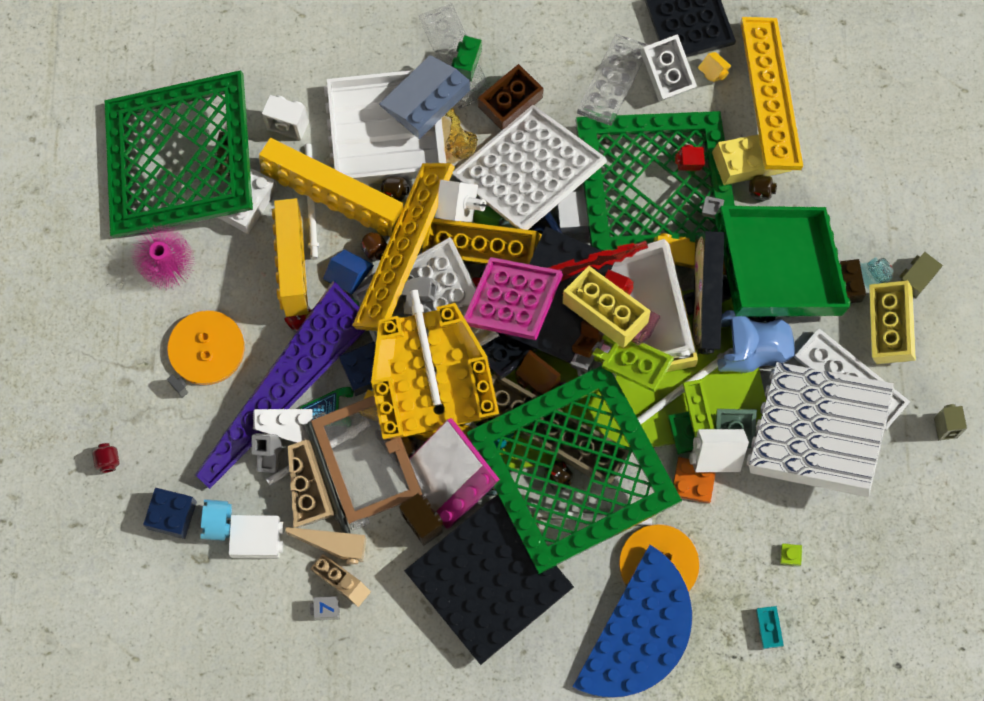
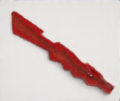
M646 241L617 246L615 250H605L589 254L588 259L576 263L572 259L548 268L562 271V282L585 270L588 266L599 270L605 264L613 265L614 262H622L626 257H633L636 252L647 249L648 245Z

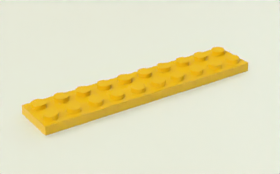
M742 17L740 23L764 169L802 170L803 161L777 18Z
M422 163L352 325L356 329L378 331L379 320L392 317L404 284L409 277L437 211L440 180L449 181L455 167L451 163Z

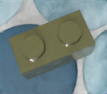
M926 252L921 256L916 255L910 263L913 265L910 270L906 268L899 276L901 281H909L914 298L920 295L943 266Z
M956 404L945 405L934 418L938 441L957 439L967 429L963 406H956Z

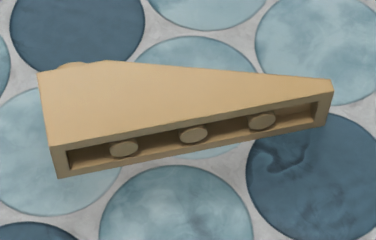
M286 527L285 531L289 536L342 560H346L348 564L357 565L358 562H364L365 535Z

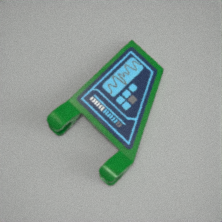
M351 387L338 388L301 406L300 409H312V418L314 420L339 410V397L352 398L354 391ZM346 417L326 426L351 427L352 420L350 417Z

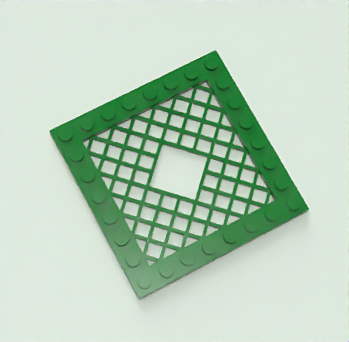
M241 70L104 100L111 237L117 238L144 231L147 232L148 230L152 231L154 228L157 230L158 227L162 229L167 228V226L172 227L253 210L244 73ZM219 96L223 100L218 107H215L211 103ZM199 100H202L206 104L198 111L194 107ZM182 104L188 106V109L181 115L177 110ZM224 105L226 106V114L221 111ZM210 106L215 111L208 118L203 113ZM167 107L171 112L166 118H163L160 114ZM193 110L197 115L191 122L186 117ZM148 111L154 114L149 122L143 119ZM220 113L224 118L219 124H216L212 120ZM174 114L180 117L175 125L169 122ZM131 115H134L137 119L130 126L126 121ZM202 116L207 121L199 128L195 124ZM157 118H160L163 122L156 129L152 124ZM185 120L189 125L182 132L178 127ZM142 121L146 126L141 132H138L135 128ZM226 121H227V131L222 128V126L224 125V123H225ZM211 123L216 128L209 135L204 130ZM168 124L172 129L167 135H164L161 131ZM192 127L199 130L193 139L187 135ZM149 128L155 131L150 139L144 136ZM221 130L225 135L220 141H217L213 137ZM134 131L138 136L131 143L127 138ZM175 131H178L200 147L178 176L154 160V157ZM203 133L208 138L200 145L196 141ZM160 134L164 139L157 146L153 141ZM143 138L147 143L142 149H139L136 144ZM227 138H228V148L223 145V143L225 142V140H226ZM212 140L217 145L210 152L205 147ZM151 144L156 149L149 156L145 151ZM222 147L226 152L221 158H218L214 154ZM135 148L139 153L132 160L128 157V154ZM204 150L209 155L201 162L197 158ZM144 155L148 159L141 167L136 162ZM228 155L229 165L224 162ZM212 157L218 161L213 169L207 166ZM152 161L157 166L149 173L145 169ZM194 161L200 164L195 173L189 169ZM221 164L227 167L222 176L216 173ZM135 165L139 168V171L133 177L128 172ZM205 167L210 172L203 180L198 175ZM161 168L166 173L159 180L155 177V174ZM188 171L192 174V177L185 183L181 178ZM145 172L149 176L142 184L137 179ZM229 173H230V182H228V181L225 179L226 176H227ZM214 174L219 180L214 186H211L207 182ZM171 175L175 180L168 187L163 182ZM153 178L158 183L151 191L146 186ZM197 178L202 183L194 190L190 185ZM222 181L229 185L223 193L217 190ZM136 182L140 185V188L133 194L129 189ZM180 182L184 187L177 194L172 189ZM162 185L167 190L159 197L155 193ZM207 185L211 190L204 197L199 192ZM146 189L150 193L143 201L138 196ZM187 189H190L194 193L188 200L181 197ZM172 192L176 197L169 204L165 201V198ZM214 192L220 195L210 198ZM197 195L202 198V200L193 201ZM152 196H155L159 200L152 208L147 203ZM137 199L141 202V205L134 211L130 206ZM179 199L185 202L175 205ZM162 202H163L165 205L168 206V207L158 208V207L161 205ZM145 206L150 209L148 211L141 212V210Z
M721 111L576 117L577 137L598 152L600 148L604 152L603 156L608 155L615 160L610 166L606 163L603 165L607 169L603 174L600 167L583 182L591 246L605 251L615 250L617 246L631 243L636 244L643 241L649 244L654 242V238L660 235L662 230L672 235L671 238L679 239V237H686L690 239V242H695V236L702 233L696 232L699 228L703 231H709L702 225L707 219L715 225L711 231L718 232L715 231L717 228L715 219L704 216V219L699 223L692 216L696 211L702 214L700 206L704 203L705 197L710 196L712 193L714 198L724 200L723 206H735L732 184L723 185L712 155V151L717 143L725 141ZM684 132H692L688 137L682 134ZM663 133H674V134H673L670 138H668V137H667L665 134H663ZM638 134L634 140L628 136ZM646 134H655V136L651 139ZM694 134L702 139L698 146L690 140ZM611 135H620L616 140L610 137ZM676 135L685 140L680 146L672 141ZM640 136L648 141L644 148L636 142ZM658 136L667 141L662 147L654 142ZM622 137L630 142L626 149L618 143ZM604 138L612 143L608 149L600 144ZM705 142L706 152L704 151L705 161L708 159L709 169L703 166L702 170L707 173L703 180L695 174L696 171H686L690 175L683 180L677 175L679 172L678 168L673 172L667 167L671 160L675 163L676 153L686 143L694 147H701ZM651 144L659 150L654 156L646 150ZM668 144L677 149L672 155L664 149ZM632 145L640 150L636 157L628 151ZM614 146L622 151L618 157L610 152ZM661 152L669 158L664 164L656 158ZM643 153L651 159L646 165L638 159ZM624 154L633 159L628 166L620 160ZM653 161L682 183L662 207L658 206L633 186V183ZM635 162L643 167L638 174L630 168ZM616 163L625 168L620 175L612 169ZM627 171L635 176L630 183L622 177ZM608 172L617 177L612 184L604 178ZM709 176L711 179V186L705 182ZM691 177L700 182L696 188L687 183ZM619 180L627 185L622 192L614 186ZM603 182H604L607 186H609V187L605 190V192H604ZM701 185L710 190L706 196L697 191ZM683 186L692 191L688 197L679 192ZM629 188L637 193L633 200L625 195ZM611 189L619 194L614 201L606 195ZM676 194L684 200L680 206L671 201ZM693 194L702 199L698 205L689 200ZM639 196L648 202L643 208L635 203ZM621 197L629 202L625 209L617 204ZM605 199L611 203L607 209ZM686 202L694 208L690 215L681 209ZM668 203L676 209L672 215L663 210ZM650 204L658 210L654 216L645 211ZM631 205L640 211L635 217L627 212ZM613 206L621 211L617 218L609 213ZM660 212L668 218L664 224L655 219ZM678 212L686 217L682 224L673 218ZM642 213L650 219L645 226L637 220ZM623 215L632 220L627 226L619 221ZM607 217L613 221L610 226H608ZM688 220L697 226L692 232L684 226ZM652 221L660 227L656 234L647 228ZM670 221L678 226L674 233L666 228ZM633 223L642 228L637 235L629 229ZM615 224L624 229L619 236L610 230ZM682 229V230H683L684 232H686V233H678V232ZM644 231H646L649 235H641V234H642ZM627 232L631 236H623V234Z
M602 365L467 432L472 445L500 479L494 485V488L538 574L682 502L680 495L614 374L603 369ZM599 390L601 395L594 394V392ZM588 396L585 405L576 402ZM591 396L601 399L598 409L588 406ZM604 401L610 412L601 410ZM570 405L568 413L558 411ZM573 405L584 408L581 418L571 415ZM586 409L597 412L594 422L584 419ZM600 413L610 416L608 426L597 423ZM552 414L550 422L541 420L542 418ZM556 414L566 417L563 426L553 423ZM569 418L579 421L577 431L566 427ZM613 418L617 423L619 429L610 427ZM535 422L532 431L524 429V427ZM538 422L548 425L546 435L535 432ZM582 422L593 425L590 435L579 432ZM596 426L606 429L603 439L593 436ZM551 427L562 430L559 439L549 436ZM609 430L620 434L617 443L606 440ZM517 431L515 440L506 437ZM521 431L531 434L528 444L518 441ZM565 431L575 434L573 443L562 441ZM534 435L544 438L541 448L531 445ZM578 435L589 438L586 448L575 445ZM622 435L629 447L620 444ZM500 439L498 447H496L494 442ZM591 439L602 442L599 452L589 449ZM503 440L513 443L510 453L500 450ZM547 440L558 443L555 452L544 449ZM605 443L615 446L613 456L602 453ZM516 444L527 447L524 457L513 454ZM560 444L598 455L587 492L549 480ZM618 448L629 451L626 460L616 457ZM529 449L540 451L537 461L527 458ZM500 453L509 456L506 465ZM543 453L553 456L551 465L540 462ZM631 453H633L638 464L629 462ZM512 457L522 460L519 470L509 467ZM600 457L611 459L609 469L598 466ZM525 461L536 465L533 474L522 471ZM614 461L625 464L622 474L611 470ZM628 465L638 468L636 478L625 475ZM538 466L549 469L546 478L536 476ZM596 470L607 473L605 482L594 479ZM641 470L643 471L647 481L638 479ZM509 471L518 473L515 482ZM610 474L621 477L618 487L607 484ZM521 475L531 477L529 487L518 484ZM623 478L634 481L632 491L621 488ZM534 479L545 482L542 492L531 489ZM637 482L648 486L645 495L634 492ZM548 483L558 486L555 496L545 493ZM592 483L603 486L600 496L590 493ZM561 487L572 490L569 500L558 497ZM606 487L617 490L614 500L603 497ZM651 487L654 493L648 495ZM518 488L527 491L525 499H523ZM619 491L630 494L627 504L617 501ZM530 492L541 495L538 505L527 502ZM574 492L585 495L582 505L572 502ZM543 496L554 499L551 509L540 506ZM588 496L599 499L596 509L585 506ZM633 496L642 498L631 504ZM602 500L612 503L610 513L599 510ZM557 501L567 503L565 514L554 511ZM615 504L624 507L613 513ZM570 505L581 508L578 518L567 515ZM527 506L536 508L534 517H532ZM584 509L595 512L592 522L581 519ZM539 510L550 513L547 523L536 520ZM552 514L563 517L560 527L550 524ZM597 514L606 516L603 519L595 522ZM566 518L577 521L574 531L563 528ZM579 523L589 525L577 531ZM537 524L545 526L543 535L541 534ZM548 527L559 530L556 540L545 537ZM562 532L571 534L559 540ZM545 541L550 542V543H553V544L547 546V544H546Z

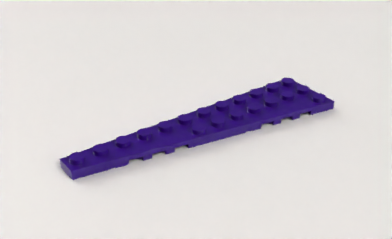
M333 281L195 473L209 489L252 447V435L256 433L264 434L253 430V410L289 409L339 356L364 333L365 330H359L352 326L360 307L336 282Z

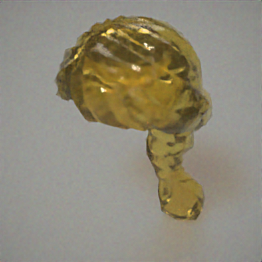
M451 108L444 115L451 119L450 135L445 143V150L456 159H465L475 153L478 138L475 133L462 129L459 117L454 112V109Z

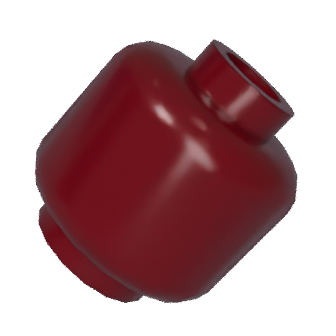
M109 443L99 444L98 448L92 452L94 467L96 470H100L101 473L113 472L120 464L117 448L110 446Z

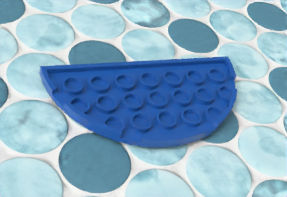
M648 546L572 687L601 697H624L637 694L663 680L683 656L692 628V606L689 592L674 564L655 547Z

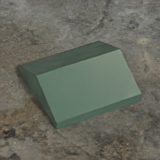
M717 409L715 429H744L749 441L747 448H751L752 439L754 436L756 437L757 410Z

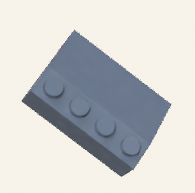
M429 55L379 105L414 136L420 139L470 91V80L454 67Z

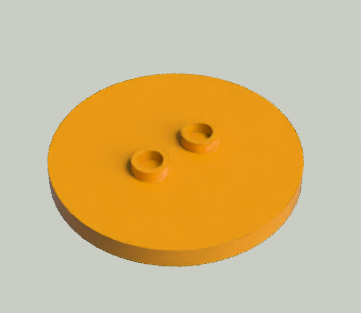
M199 311L183 318L173 329L168 341V357L174 370L186 381L198 385H212L229 378L240 366L245 352L244 338L238 325L230 317L217 311Z
M658 524L643 527L628 538L622 548L619 560L620 574L626 587L648 546L651 545L674 564L681 574L688 592L692 589L699 573V557L694 544L683 532L671 526Z

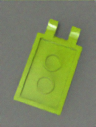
M605 334L602 339L605 340L604 344L611 347L608 353L599 348H596L593 352L594 360L603 363V369L652 392L656 391L674 360L673 356L636 339H632L622 348Z

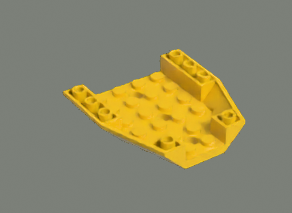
M456 303L436 307L437 310L423 313L425 328L429 331L427 338L433 366L437 369L435 377L440 401L445 407L444 412L440 415L434 412L435 406H433L415 315L403 318L394 316L379 320L371 383L383 439L402 438L435 431L450 418L457 425H463L499 414L487 355Z

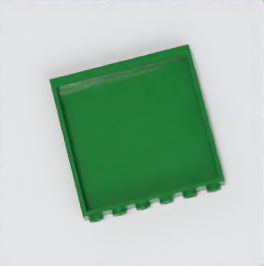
M720 206L715 214L718 232H724L723 259L735 316H843L850 308V299L846 293V282L843 280L842 267L838 259V249L835 246L834 232L831 230L830 216L827 213L826 207Z

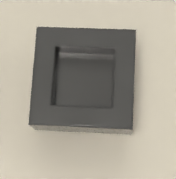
M172 374L167 378L170 385L182 398L188 394L185 388L187 384L181 377L176 378Z

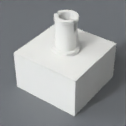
M440 180L438 208L435 218L473 222L474 210L484 211L485 206H479V204L486 205L484 199L476 198L478 185Z

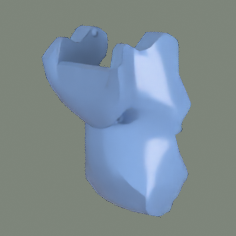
M732 310L722 314L721 327L731 326L734 354H726L724 358L717 360L720 372L735 371L749 373L760 366L775 367L777 362L785 363L795 356L792 328L782 319L760 323L746 316H735Z

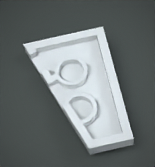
M312 409L253 410V430L265 434L278 435L279 438L293 443L304 440L310 441L305 424L311 423L313 420Z

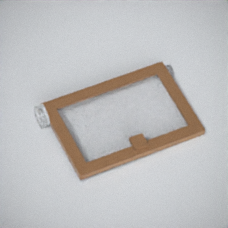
M374 395L327 415L325 412L314 415L315 419L311 422L351 530L369 525L368 517L403 504L417 493L423 496L402 438H382Z

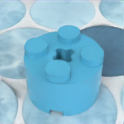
M204 499V505L207 506H203L201 528H203L202 533L205 534H201V539L225 541V538H230V524L227 523V519H231L232 504H228V501Z

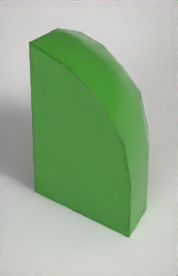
M485 206L484 211L474 210L473 220L477 224L499 226L500 221L504 220L501 215L489 206Z

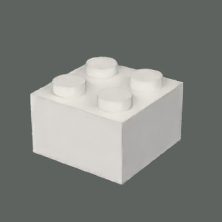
M270 95L262 112L267 130L298 140L302 139L309 123L305 106L302 103L288 101L279 95Z

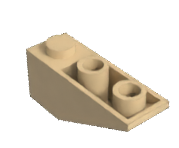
M324 554L310 568L357 607L371 593L359 579Z

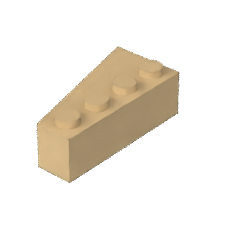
M304 440L288 446L294 517L293 527L301 528L334 516L311 442Z

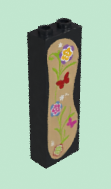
M704 231L695 236L692 336L698 354L714 353V350L721 349L724 232Z

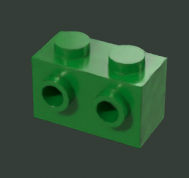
M464 35L463 40L458 43V55L453 58L451 66L472 82L482 52V40Z

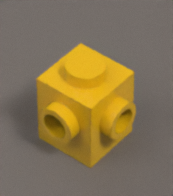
M712 52L707 54L698 69L704 73V77L707 80L715 82L722 81L727 77L731 65L718 53Z

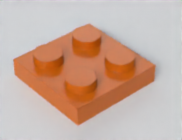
M678 457L673 484L681 498L710 504L716 472H695L689 459Z

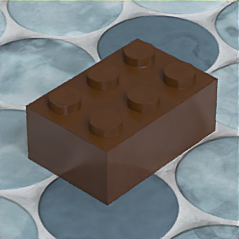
M517 64L478 97V108L503 130L530 106L537 104L543 98L544 88L523 67Z

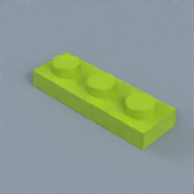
M703 379L683 382L695 438L698 429H714Z

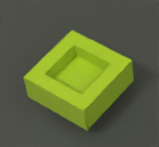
M782 543L780 564L801 566L802 545Z

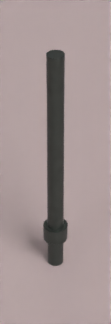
M312 422L307 423L305 428L335 510V519L339 522L342 533L350 534L351 532L346 520L347 517L339 501Z

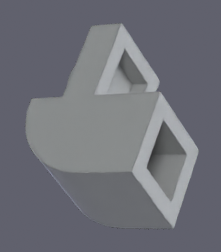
M416 277L407 281L401 293V296L406 299L403 303L404 315H413L410 291L418 290L420 301L435 302L438 283L432 278Z
M256 433L252 435V455H257V472L277 473L279 452H282L280 438L274 434Z

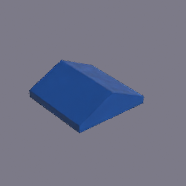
M343 250L330 259L323 280L330 284L333 281L336 282L343 291L352 295L374 265L347 250Z

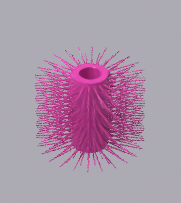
M158 227L156 233L153 234L155 235L154 238L149 232L154 243L152 244L144 236L148 243L146 245V241L143 239L144 242L140 247L144 249L140 251L144 252L133 254L140 255L137 256L139 257L137 259L139 262L136 265L146 270L144 273L149 276L148 280L153 282L152 280L154 279L159 284L160 280L158 278L164 282V279H162L163 275V278H166L167 288V281L168 287L174 279L178 283L173 272L175 271L183 279L181 274L184 276L183 273L187 269L183 267V265L187 264L183 263L194 261L181 260V258L190 259L188 257H191L190 254L185 252L187 247L180 242L183 239L182 237L177 239L169 231L167 234V229L166 232L164 229L163 234V228V237H161V228L159 234Z

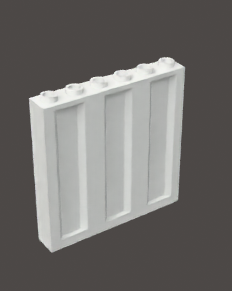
M414 70L327 79L324 93L325 97H328L329 102L325 103L326 113H330V119H327L328 130H331L332 136H328L329 147H333V153H330L331 164H334L335 170L364 184L382 183L389 176L403 177L406 180L416 179L422 163H446L442 119L422 138L418 139L379 105Z

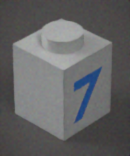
M338 596L313 598L314 603H310V614L314 615L316 621L340 619V600Z

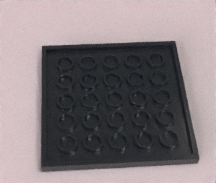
M498 495L493 497L404 570L480 665L574 588L557 566L538 574Z

